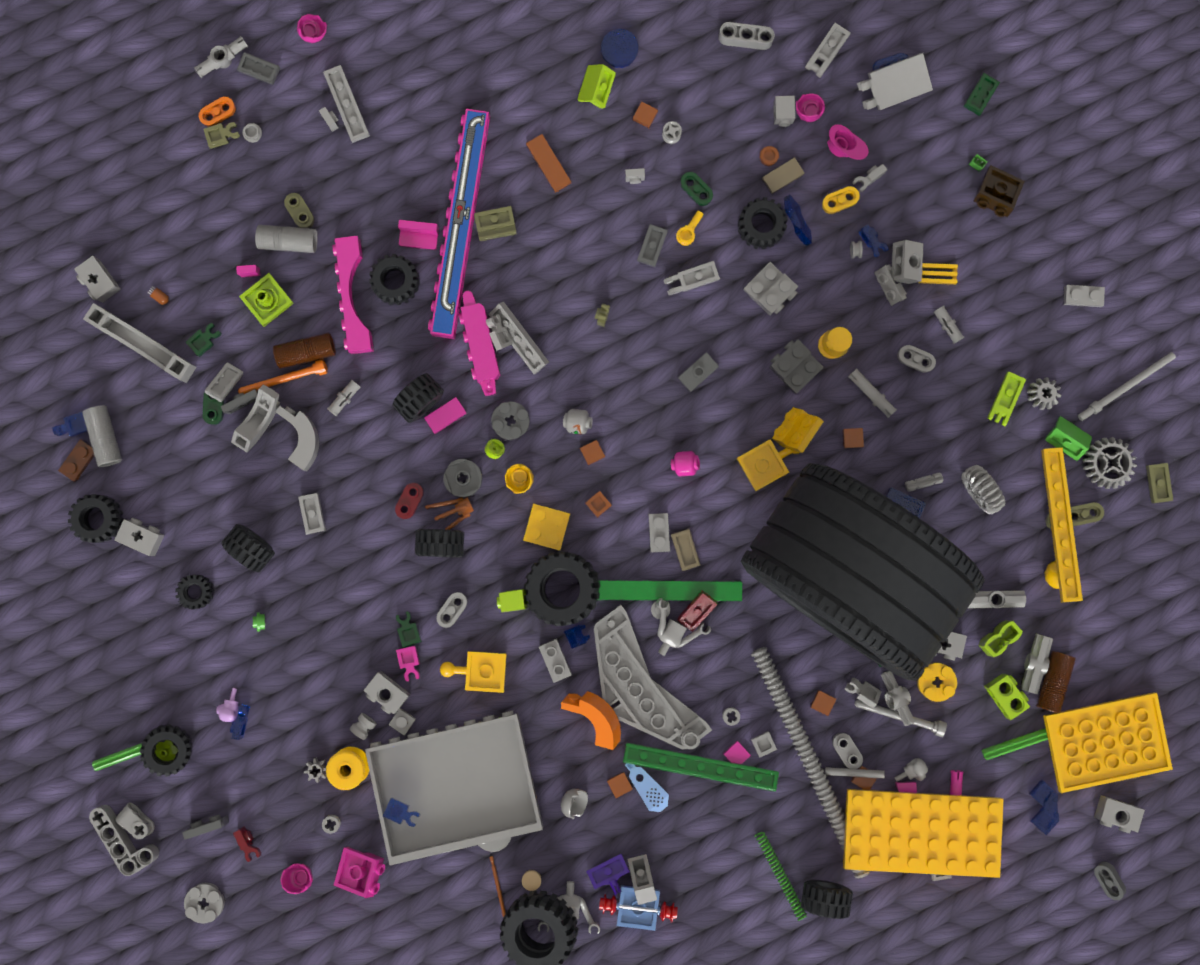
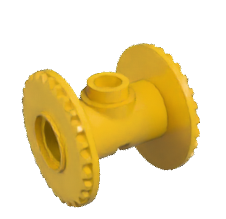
M345 747L329 759L326 766V775L329 782L340 790H350L357 787L369 774L366 753L358 747ZM346 765L351 768V771L346 769Z

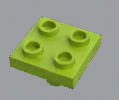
M270 273L239 296L263 327L294 304Z

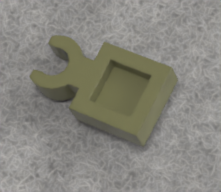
M231 122L224 128L222 123L204 128L209 148L212 149L228 144L227 138L229 137L233 139L239 138L240 134L238 132L231 133V130L236 128L237 124Z
M602 304L601 308H597L595 319L598 320L597 325L605 327L610 310L609 305Z

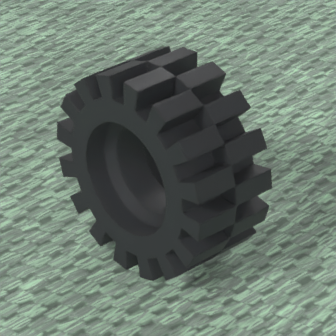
M203 575L183 577L182 581L177 584L179 587L175 590V592H178L176 599L179 598V604H183L184 608L191 610L206 607L214 596L212 595V592H214V589L211 588L213 586L212 582L209 583V579L204 578ZM194 584L198 585L202 590L201 596L196 600L188 595L189 587Z

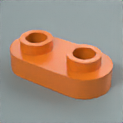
M221 97L200 110L199 120L206 127L217 125L235 113V103L229 97ZM225 106H229L227 111H224ZM208 116H213L212 120H207Z

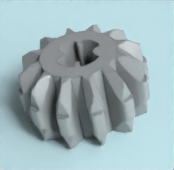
M1048 377L1043 380L1038 378L1036 383L1030 384L1032 389L1027 390L1028 394H1032L1028 401L1034 400L1032 406L1037 407L1039 405L1040 410H1044L1045 407L1051 409L1052 404H1058L1056 398L1062 396L1057 393L1061 387H1054L1056 381L1050 382ZM1044 390L1046 391V393H1045V396H1046V397H1043V396H1042V395L1044 394L1042 391H1044Z

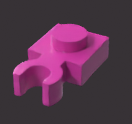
M416 645L397 649L400 669L406 668L405 680H410L409 673L411 672L415 674L416 679H419L420 673L415 669V666L420 664Z

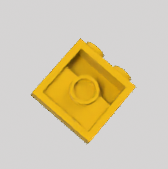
M793 407L786 413L785 420L781 426L775 429L772 439L784 448L803 453L824 421L820 417L810 415L802 409Z

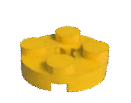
M935 662L930 663L928 667H924V673L917 680V686L926 698L931 701L941 702L955 694L957 678L952 668ZM935 677L942 680V684L939 687L932 684V681L936 679Z

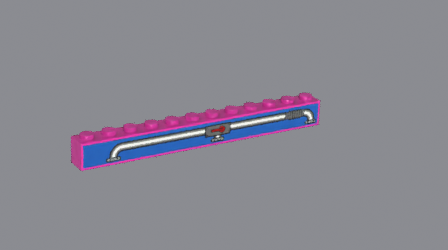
M466 109L465 115L462 114L461 117L463 131L458 136L460 150L459 152L456 151L455 155L457 169L453 170L452 173L454 187L449 192L451 206L447 207L446 211L448 225L444 226L443 230L445 244H442L440 248L442 263H438L437 274L439 275V281L435 282L434 293L437 294L436 300H433L431 305V312L434 313L433 319H430L428 323V330L435 337L455 339L458 313L460 312L474 224V213L476 211L490 123V115L486 111Z

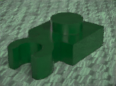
M213 323L207 325L204 333L199 329L186 341V344L198 357H201L214 345L211 342L213 338H219L222 334L219 330L215 334L211 333L212 328L215 327Z
M408 611L406 612L407 618L404 621L400 619L399 615H396L397 622L402 625L397 631L403 648L422 642L416 623L410 624L412 617Z

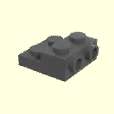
M799 339L796 342L791 340L784 347L786 351L782 355L778 353L771 360L773 364L769 367L795 394L824 368Z

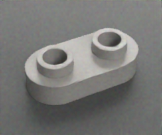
M906 345L898 351V360L908 367L923 373L929 372L935 367L936 360L928 352L911 345ZM905 352L910 354L909 359L904 357ZM922 360L927 361V366L922 365Z
M456 592L451 594L438 612L436 619L441 627L448 628L454 625L466 608L468 601L463 593ZM456 598L461 599V605L457 606L455 604ZM445 614L450 615L449 621L444 620Z
M837 733L832 739L834 749L846 767L858 769L863 763L860 751L849 735ZM841 740L846 741V745L843 747L840 746ZM853 756L856 757L855 763L850 762V758Z

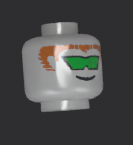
M570 409L568 413H565L563 426L568 433L586 434L588 429L592 428L593 419L589 417L587 410Z

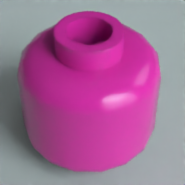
M693 451L677 452L674 459H671L672 471L675 470L676 474L680 477L695 475L697 470L700 469L699 456L695 455Z

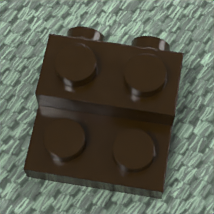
M990 165L973 201L982 209L989 208L995 211L994 213L998 217H1008L1015 208L1025 181Z

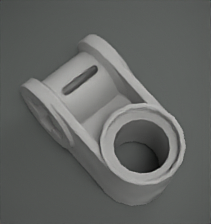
M127 803L115 818L117 824L136 839H142L152 834L155 829L154 822L133 803Z

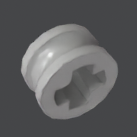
M851 241V258L854 259L855 256L862 258V241H858V243Z
M728 707L723 711L722 718L727 725H736L740 721V713L737 709ZM734 711L736 719L730 722L726 715L728 712Z
M333 814L328 815L322 822V829L329 834L335 833L341 825L339 817ZM329 819L336 822L334 829L328 828L327 823Z

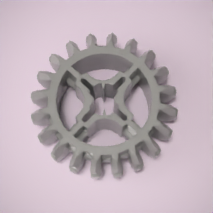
M1114 437L1109 438V440L1102 438L1101 441H1095V446L1090 445V451L1085 453L1088 458L1083 459V462L1088 464V466L1083 467L1084 470H1089L1086 476H1093L1091 482H1097L1098 487L1104 485L1105 489H1110V487L1116 489L1118 485L1124 486L1125 481L1131 480L1129 475L1135 474L1131 468L1137 467L1136 464L1132 463V460H1136L1137 457H1131L1130 455L1134 450H1127L1129 444L1125 443L1122 445V440L1118 439L1116 441ZM1105 448L1114 449L1116 452L1109 455L1107 453H1103L1102 450ZM1121 458H1122L1123 466L1120 465V459H1121ZM1097 460L1100 463L1099 468L1097 467ZM1108 460L1112 461V463H1110L1112 464V466L1108 467ZM1111 471L1118 476L1110 479L1103 475Z
M974 465L962 473V482L980 509L987 514H993L1005 506V497L987 470H984L979 465Z

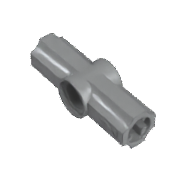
M979 591L975 593L976 596L968 608L1025 607V591ZM994 594L998 596V602L995 605L991 601Z
M1035 634L1031 652L1028 653L1025 659V674L1021 690L1038 694L1043 675L1047 673L1050 661L1048 656L1053 638Z

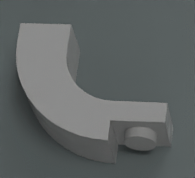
M264 384L259 388L252 410L246 419L234 430L231 443L245 452H248L257 443L276 414L275 411L279 407L278 393Z
M279 406L275 412L290 422L298 433L297 447L288 460L303 471H308L318 454L319 436L317 429L304 412L299 411L295 416L296 412L290 407L286 406L284 408Z

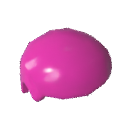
M307 14L302 16L297 22V32L306 42H319L326 34L327 24L322 21L319 15Z
M814 93L803 94L795 103L797 115L806 122L818 120L825 111L824 100Z
M292 864L283 870L280 882L282 888L287 893L300 894L311 886L313 875L311 869L305 864Z

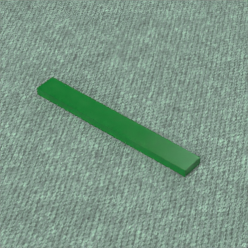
M598 580L601 588H599L600 597L597 600H657L662 598L663 600L693 601L703 590L716 601H742V582Z
M626 743L623 763L768 791L776 792L779 772L631 743Z

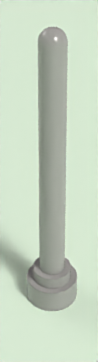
M860 700L855 701V706L902 721L897 711L878 705L871 708ZM913 716L915 720L913 725L930 729L936 736H944L947 728L946 722L940 720L930 722Z

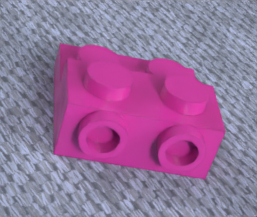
M344 847L334 886L364 898L373 897L380 889L378 879L385 870L384 858L369 852L363 853L350 847Z

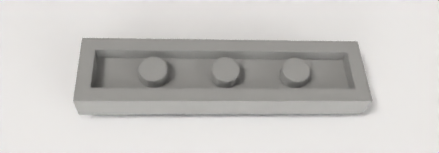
M339 65L324 71L323 73L351 142L354 143L369 137V132L342 66Z
M504 301L499 303L489 313V316H500L502 327L506 326L513 342L511 345L532 373H538L549 361Z

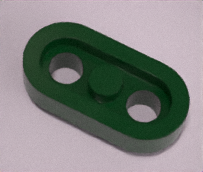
M687 172L682 176L681 188L698 205L706 206L712 201V189L696 173ZM690 180L693 182V185L688 186L686 182ZM705 194L707 198L701 199L700 195Z
M205 392L203 396V419L208 424L217 425L223 420L224 413L221 406L224 405V400L221 403L216 399H211ZM213 411L215 416L210 418L209 414Z

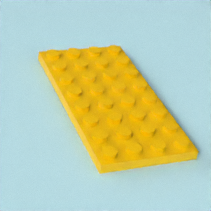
M847 789L843 868L846 870L1000 878L1004 799L1001 797Z

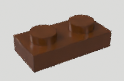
M80 439L58 471L72 481L77 482L95 456L93 447Z

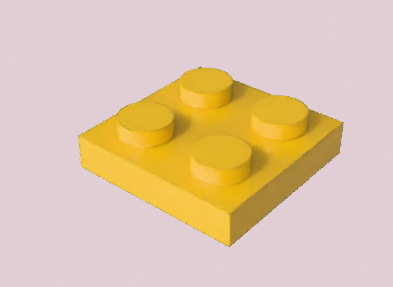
M533 504L523 541L560 551L570 513Z

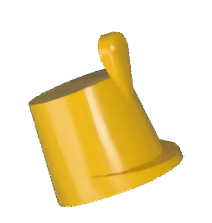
M844 327L828 330L818 341L819 352L828 359H836L845 355L852 344V335Z

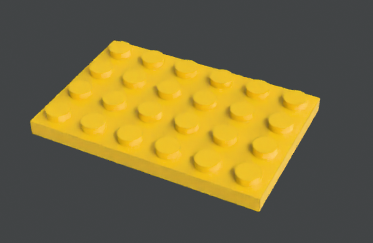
M1155 692L1043 715L1058 791L1060 793L1173 770L1158 695Z

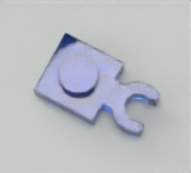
M243 704L239 706L238 717L232 722L230 733H232L231 739L240 740L244 737L250 706Z
M391 798L383 817L398 824H402L403 820H406L409 826L415 827L416 823L411 821V816L420 817L421 814L417 811L409 812L410 805Z

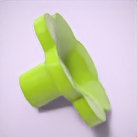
M171 740L159 742L156 745L157 750H155V753L161 760H173L178 753V747L173 745Z

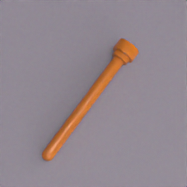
M324 359L315 361L311 367L238 389V393L246 394L254 389L259 390L263 384L271 387L314 373L321 376L328 373L327 365Z

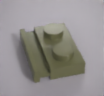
M511 206L474 213L479 241L517 234Z

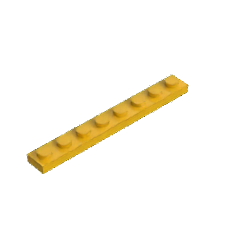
M1063 447L1043 449L1041 452L1061 603L1083 601Z

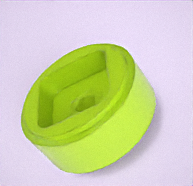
M491 439L485 445V453L492 459L500 458L505 451L503 443L497 439Z

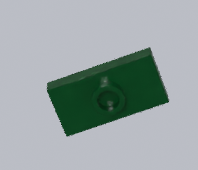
M983 73L963 107L980 116L1000 82Z

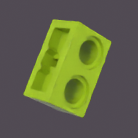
M519 589L499 593V597H497L498 609L501 608V612H509L529 608V602L525 600L524 596L526 595V590Z
M1002 673L984 687L1005 718L1012 720L1030 708L1027 703L1029 699L1023 691L1020 692L1017 689L1016 685L1018 684L1011 675L1008 676ZM1005 682L1006 690L1001 693L999 686ZM1016 698L1018 704L1015 708H1011L1010 703Z

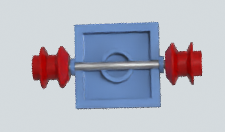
M621 885L622 892H620L619 901H617L615 895L611 899L607 898L606 894L604 898L600 897L599 910H603L602 914L607 910L613 915L617 908V926L655 931L657 915L659 913L662 921L665 918H670L672 923L673 919H677L678 907H674V902L671 906H667L664 901L661 908L658 906L660 890L655 889L656 901L640 905L637 903L633 886Z

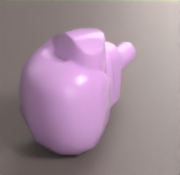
M232 688L230 700H225L224 704L218 705L216 713L219 714L220 720L233 722L237 719L239 702L234 701L237 689Z

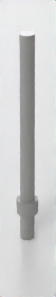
M1170 352L1101 400L1091 403L1089 408L1077 415L1079 420L1083 421L1092 414L1102 411V408L1174 360L1176 358L1175 354Z

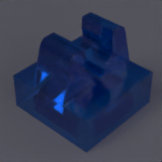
M578 625L564 631L572 649L587 643L586 641L590 639V635L583 636L582 629L586 628L585 625Z

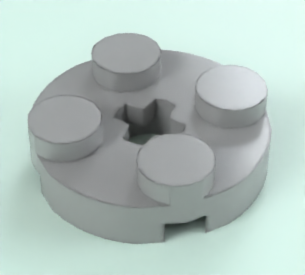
M200 883L194 886L184 899L185 915L197 923L205 924L214 921L224 909L225 899L223 894L212 883ZM203 898H205L206 902L209 903V906H206L205 908H203L200 904V901H202Z

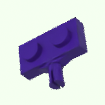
M619 854L586 872L594 889L610 884L614 895L622 892L617 880L629 873L630 870L623 855Z

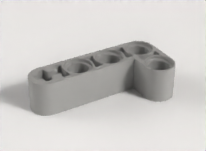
M101 805L91 811L89 819L123 875L131 876L158 858L159 849L153 844L146 845L137 851L124 828L115 821L117 816L113 809L108 805ZM109 827L114 830V836L109 834ZM119 844L124 847V853L119 851ZM145 851L150 852L151 859L145 857ZM128 861L134 864V869L129 868Z

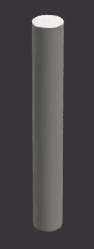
M825 768L826 775L885 778V771Z

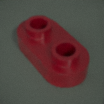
M410 483L405 487L395 507V512L399 518L409 519L415 514L424 495L421 485ZM412 489H416L417 491L415 496H411L410 491ZM403 506L408 507L406 513H403L401 510Z

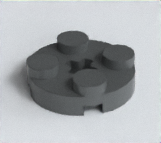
M516 402L501 403L494 410L491 418L494 431L498 436L506 440H514L523 436L530 425L528 412L521 404ZM514 416L513 419L516 423L508 426V422L505 419Z
M466 459L455 460L449 464L444 473V485L449 492L457 497H470L481 488V470L472 461ZM461 473L465 476L468 475V479H466L464 484L462 481H458Z

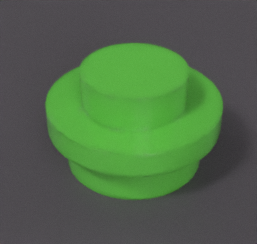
M257 612V616H253V628H257V632L265 629V614H260V612Z

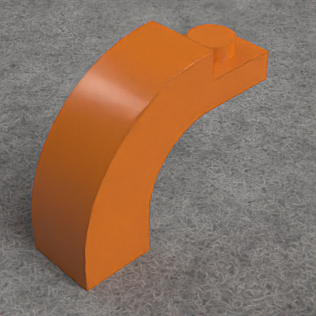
M587 691L583 696L569 693L561 702V709L582 714L592 722L596 732V746L613 750L620 742L621 728L618 717L604 699Z

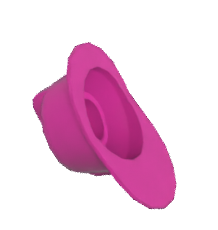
M834 125L830 128V139L827 141V144L832 154L837 157H850L856 160L867 157L869 151L866 143L843 125Z

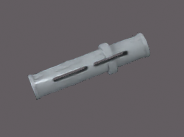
M858 369L848 376L887 418L897 410L885 398L886 395L884 393L881 394Z

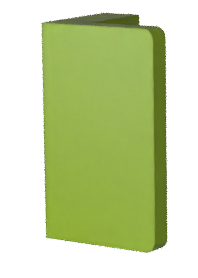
M604 64L588 65L577 100L580 102H591L599 108H605L616 72Z

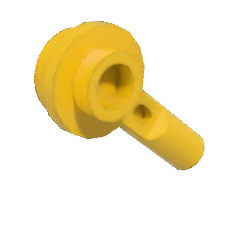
M697 211L690 223L677 231L676 239L681 245L688 246L694 241V229L704 215L701 211Z

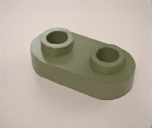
M297 193L287 195L284 204L296 225L300 228H311L314 224V216L304 199ZM292 200H297L295 205H291ZM303 215L307 217L305 221H301Z

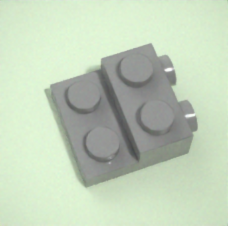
M769 262L743 290L771 316L773 313L777 315L785 307L783 303L786 299L791 301L798 293L795 291L798 286L786 274L780 272Z

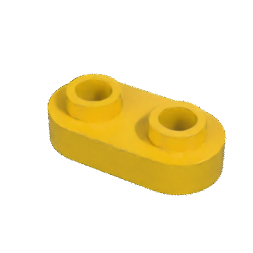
M848 186L830 193L823 199L822 208L826 213L834 214L852 207L859 200V191L855 187ZM846 195H850L852 200H847ZM828 202H833L835 206L829 207Z

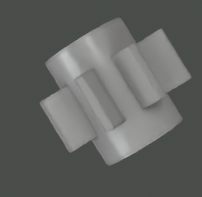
M316 757L313 759V764L311 762L306 763L309 768L304 773H308V781L315 779L316 783H318L320 776L324 779L327 777L325 774V759L320 762ZM313 768L320 769V772L317 774V771H313Z

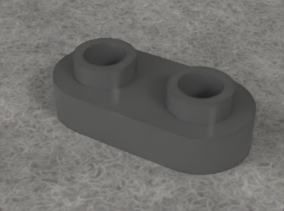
M1100 862L1095 868L1094 874L1105 894L1113 900L1122 899L1126 893V887L1116 869L1108 862Z

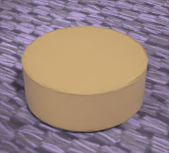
M535 870L526 871L522 877L523 887L528 891L537 890L541 885V875Z

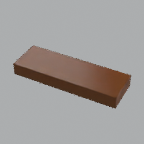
M543 134L526 143V146L555 193L571 184V180Z

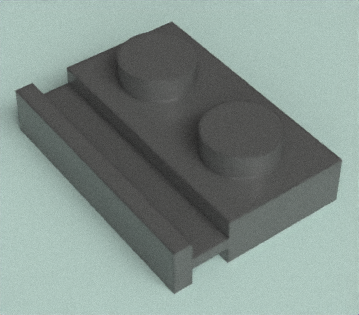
M220 814L209 817L207 822L202 823V820L191 823V827L182 832L184 840L222 828L229 823L228 816L221 817Z

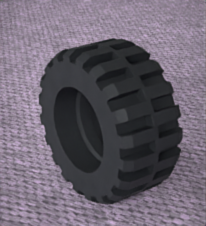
M553 552L539 558V561L530 567L531 571L526 575L527 583L524 584V590H526V595L524 596L525 600L529 602V609L535 612V616L538 619H542L545 623L555 626L571 625L587 618L597 605V599L600 597L599 588H601L600 582L597 579L598 574L592 568L591 563L587 562L582 556L570 552ZM560 570L574 574L580 584L579 597L573 604L567 607L555 606L548 600L545 593V584L548 577Z
M536 890L530 891L528 895L524 893L512 903L503 917L500 925V940L504 941L502 944L503 950L508 951L507 956L510 960L514 959L516 965H562L564 960L570 955L577 940L578 927L576 925L578 922L577 918L572 916L574 913L572 908L566 906L567 902L564 899L559 900L557 898L558 895L554 893L548 895L547 891L542 890L539 894H537ZM532 918L544 921L553 930L555 941L542 944L532 940L524 929L523 921Z

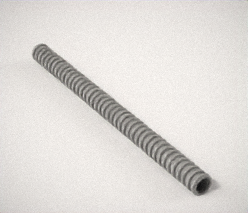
M767 647L759 648L753 651L751 656H754V662H757L756 666L760 668L759 673H762L761 677L765 679L764 684L768 685L766 688L770 690L769 694L773 696L772 701L775 700L774 705L778 707L779 716L783 718L782 722L785 723V728H788L787 733L791 735L790 739H793L792 744L796 745L795 750H798L797 754L801 756L800 761H803L802 765L806 767L805 772L809 773L808 778H811L810 782L814 784L813 789H816L815 793L819 795L818 799L822 801L820 804L824 806L823 810L827 812L826 817H829L828 821L832 823L833 832L837 834L836 838L839 839V844L842 845L841 849L844 850L845 814L841 812L842 807H839L840 803L836 801L837 797L833 795L835 792L831 790L832 786L828 784L829 780L826 779L827 775L823 773L824 769L821 768V763H818L819 758L815 756L816 752H813L814 747L810 746L811 741H808L809 737L805 735L806 730H803L804 726L800 724L801 720L797 718L798 713H795L796 709L792 707L793 702L789 701L791 698L787 696L788 692L784 690L786 687L782 686L783 681L779 679L780 675H777L778 670L774 668L775 664H772V658H769L770 653H767ZM852 870L855 873L854 877L858 879L867 876L871 872Z

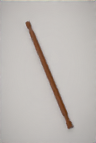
M490 856L489 858L492 864V871L494 875L496 889L499 897L502 915L504 917L506 911L503 902V897L500 889L496 867L494 865V858L493 856Z

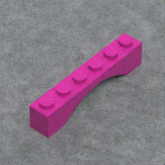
M358 236L335 238V244L332 247L334 256H337L335 272L336 275H339L340 282H337L338 293H341L342 301H339L340 311L344 313V319L341 320L343 331H346V338H344L345 350H348L350 354L374 352L372 333L358 317L352 299L354 275L363 259L361 240Z

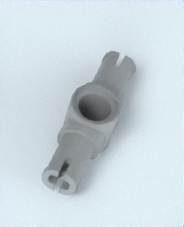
M240 36L229 45L215 46L211 49L210 55L207 56L208 59L194 67V69L202 78L214 69L227 68L231 65L235 55L248 47V45ZM221 54H225L223 59L218 60Z

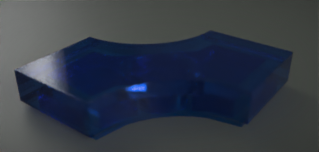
M789 194L784 197L785 211L793 224L795 234L807 246L812 243L811 230L802 216L799 204Z

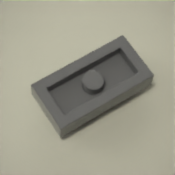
M649 225L637 259L638 262L653 267L656 266L668 230Z

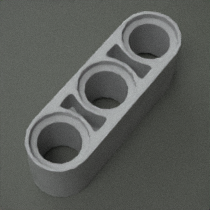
M726 22L722 24L718 37L723 45L767 50L772 46L775 34L773 29L766 26ZM729 31L732 33V36L727 37L723 32ZM747 33L751 38L745 39L742 34ZM761 36H767L770 40L763 41Z

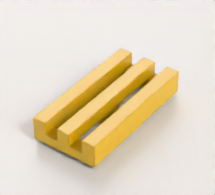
M922 263V275L952 276V279L922 278V281L918 283L956 285L958 264ZM923 269H949L952 272L923 271Z

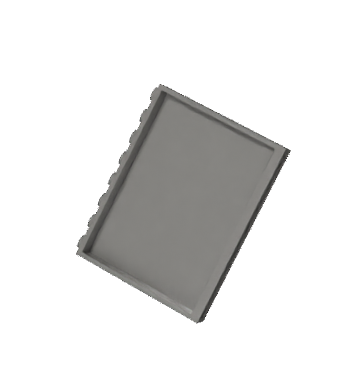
M513 711L502 713V717L498 718L490 715L483 717V721L477 723L473 719L465 721L464 726L457 727L456 724L445 726L446 730L442 731L434 728L427 730V734L419 736V732L407 735L408 739L400 740V737L388 739L389 743L381 744V741L370 743V747L365 749L389 865L543 830L542 818L518 713L513 714Z

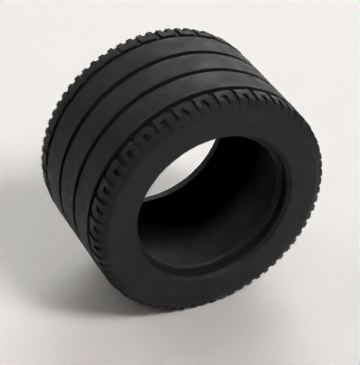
M813 463L807 464L802 469L800 477L796 478L783 497V501L778 504L767 520L768 526H763L750 545L752 551L747 550L741 559L743 567L752 577L785 602L869 659L899 677L911 681H917L924 673L922 667L929 666L942 646L940 642L946 641L958 623V618L963 616L975 598V593L979 592L985 581L979 568L963 551L923 520L855 478L831 467Z

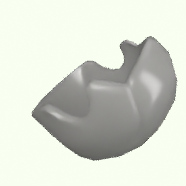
M580 789L568 790L561 800L562 813L572 819L575 818L573 816H582L587 806L588 794Z

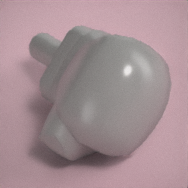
M915 758L907 766L903 767L905 772L896 776L895 779L899 781L908 776L910 780L915 778L918 781H922L926 778L925 774L928 772V767L922 759Z

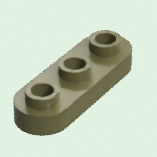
M1095 502L1071 507V514L1076 515V520L1072 519L1073 527L1101 520L1104 516V508ZM1090 510L1095 512V516L1090 515ZM1048 513L1045 522L1051 529L1050 514Z

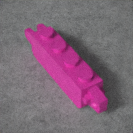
M466 291L462 295L464 307H461L462 313H458L460 323L465 325L466 331L463 332L464 341L469 343L470 350H467L469 361H473L474 368L471 369L473 380L477 379L484 395L490 396L496 394L495 380H498L500 372L494 345L489 334L491 333L490 328L486 324L487 314L482 304H476L473 293Z

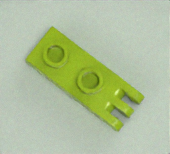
M1009 371L1006 373L987 419L992 420L994 414H996L994 422L999 423L1001 417H1003L1001 425H1007L1026 381L1025 378Z

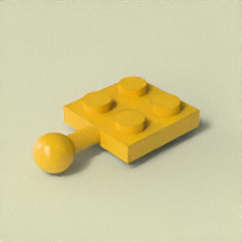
M770 439L739 456L737 460L752 487L757 491L788 474L789 471L782 459L792 453L800 454V452L787 448L778 452Z
M468 651L467 667L454 666L451 662H444L440 666V673L444 677H451L453 674H466L465 690L504 693L507 654Z

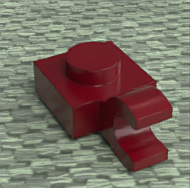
M245 826L233 833L241 851H244L245 859L248 862L252 860L251 852H254L257 858L261 856V850L258 847L252 846V834L249 830H246Z

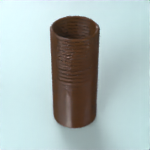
M329 332L273 346L274 358L280 369L336 355L334 342Z
M1051 651L1049 668L1044 675L1042 683L1044 685L1040 689L1041 692L1037 699L1036 707L1060 713L1076 658Z

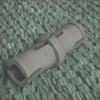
M944 305L933 312L942 324L941 328L946 330L953 344L964 338L955 324V319L952 320Z
M351 379L341 393L338 392V397L327 409L337 417L338 413L347 403L351 402L350 399L361 387Z

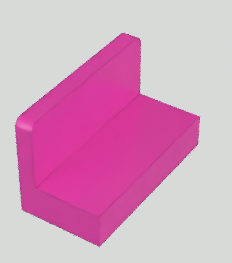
M399 220V246L428 250L437 249L439 233L437 224Z

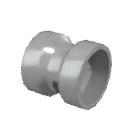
M361 713L358 717L359 722L353 723L350 731L360 739L365 740L369 730L374 729L377 723L368 715Z

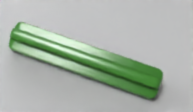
M138 744L92 762L93 769L98 771L141 755L140 748L142 745Z

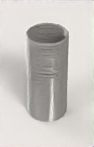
M259 224L255 234L256 247L262 250L296 251L314 254L317 249L316 229Z
M105 405L91 407L82 412L98 467H106L122 461L112 421H110L108 408Z

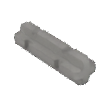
M941 473L932 474V476L929 475L915 479V481L905 482V487L910 492L916 490V488L921 489L934 485V483H942L943 476Z

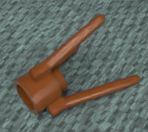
M460 497L455 500L425 506L426 509L456 504L454 509L434 518L439 520L458 512V515H462L446 527L445 530H450L465 518L470 517V513L474 511L468 497L465 499Z

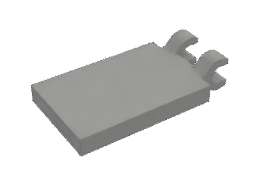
M923 53L869 72V79L857 83L859 91L871 88L873 98L862 101L864 109L867 110L876 106L878 110H882L933 90Z

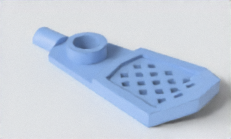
M626 763L625 766L630 771L629 778L648 810L661 812L668 806L669 794L642 767ZM638 774L643 775V781L638 782L636 776Z

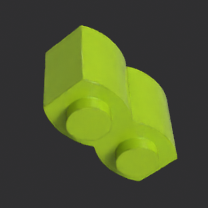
M1002 621L994 628L993 633L985 635L980 640L979 647L987 656H999L1006 650L1008 644H1012L1020 638L1023 631L1014 621Z

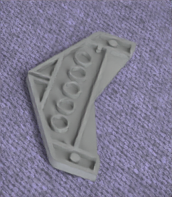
M622 605L595 624L594 635L602 699L610 706L618 700L620 701V704L613 708L618 720L680 749H687L681 743V735L684 731L689 729L695 730L699 734L700 739L712 731L704 719L651 679L629 617Z

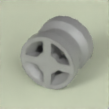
M674 121L666 123L662 133L664 141L668 144L677 143L681 137V126Z

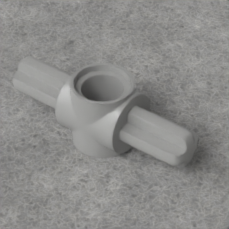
M891 671L882 673L881 677L888 690L885 694L886 704L891 710L898 711L904 726L913 724L915 720L908 707V704L911 702L909 691L905 687L898 686Z

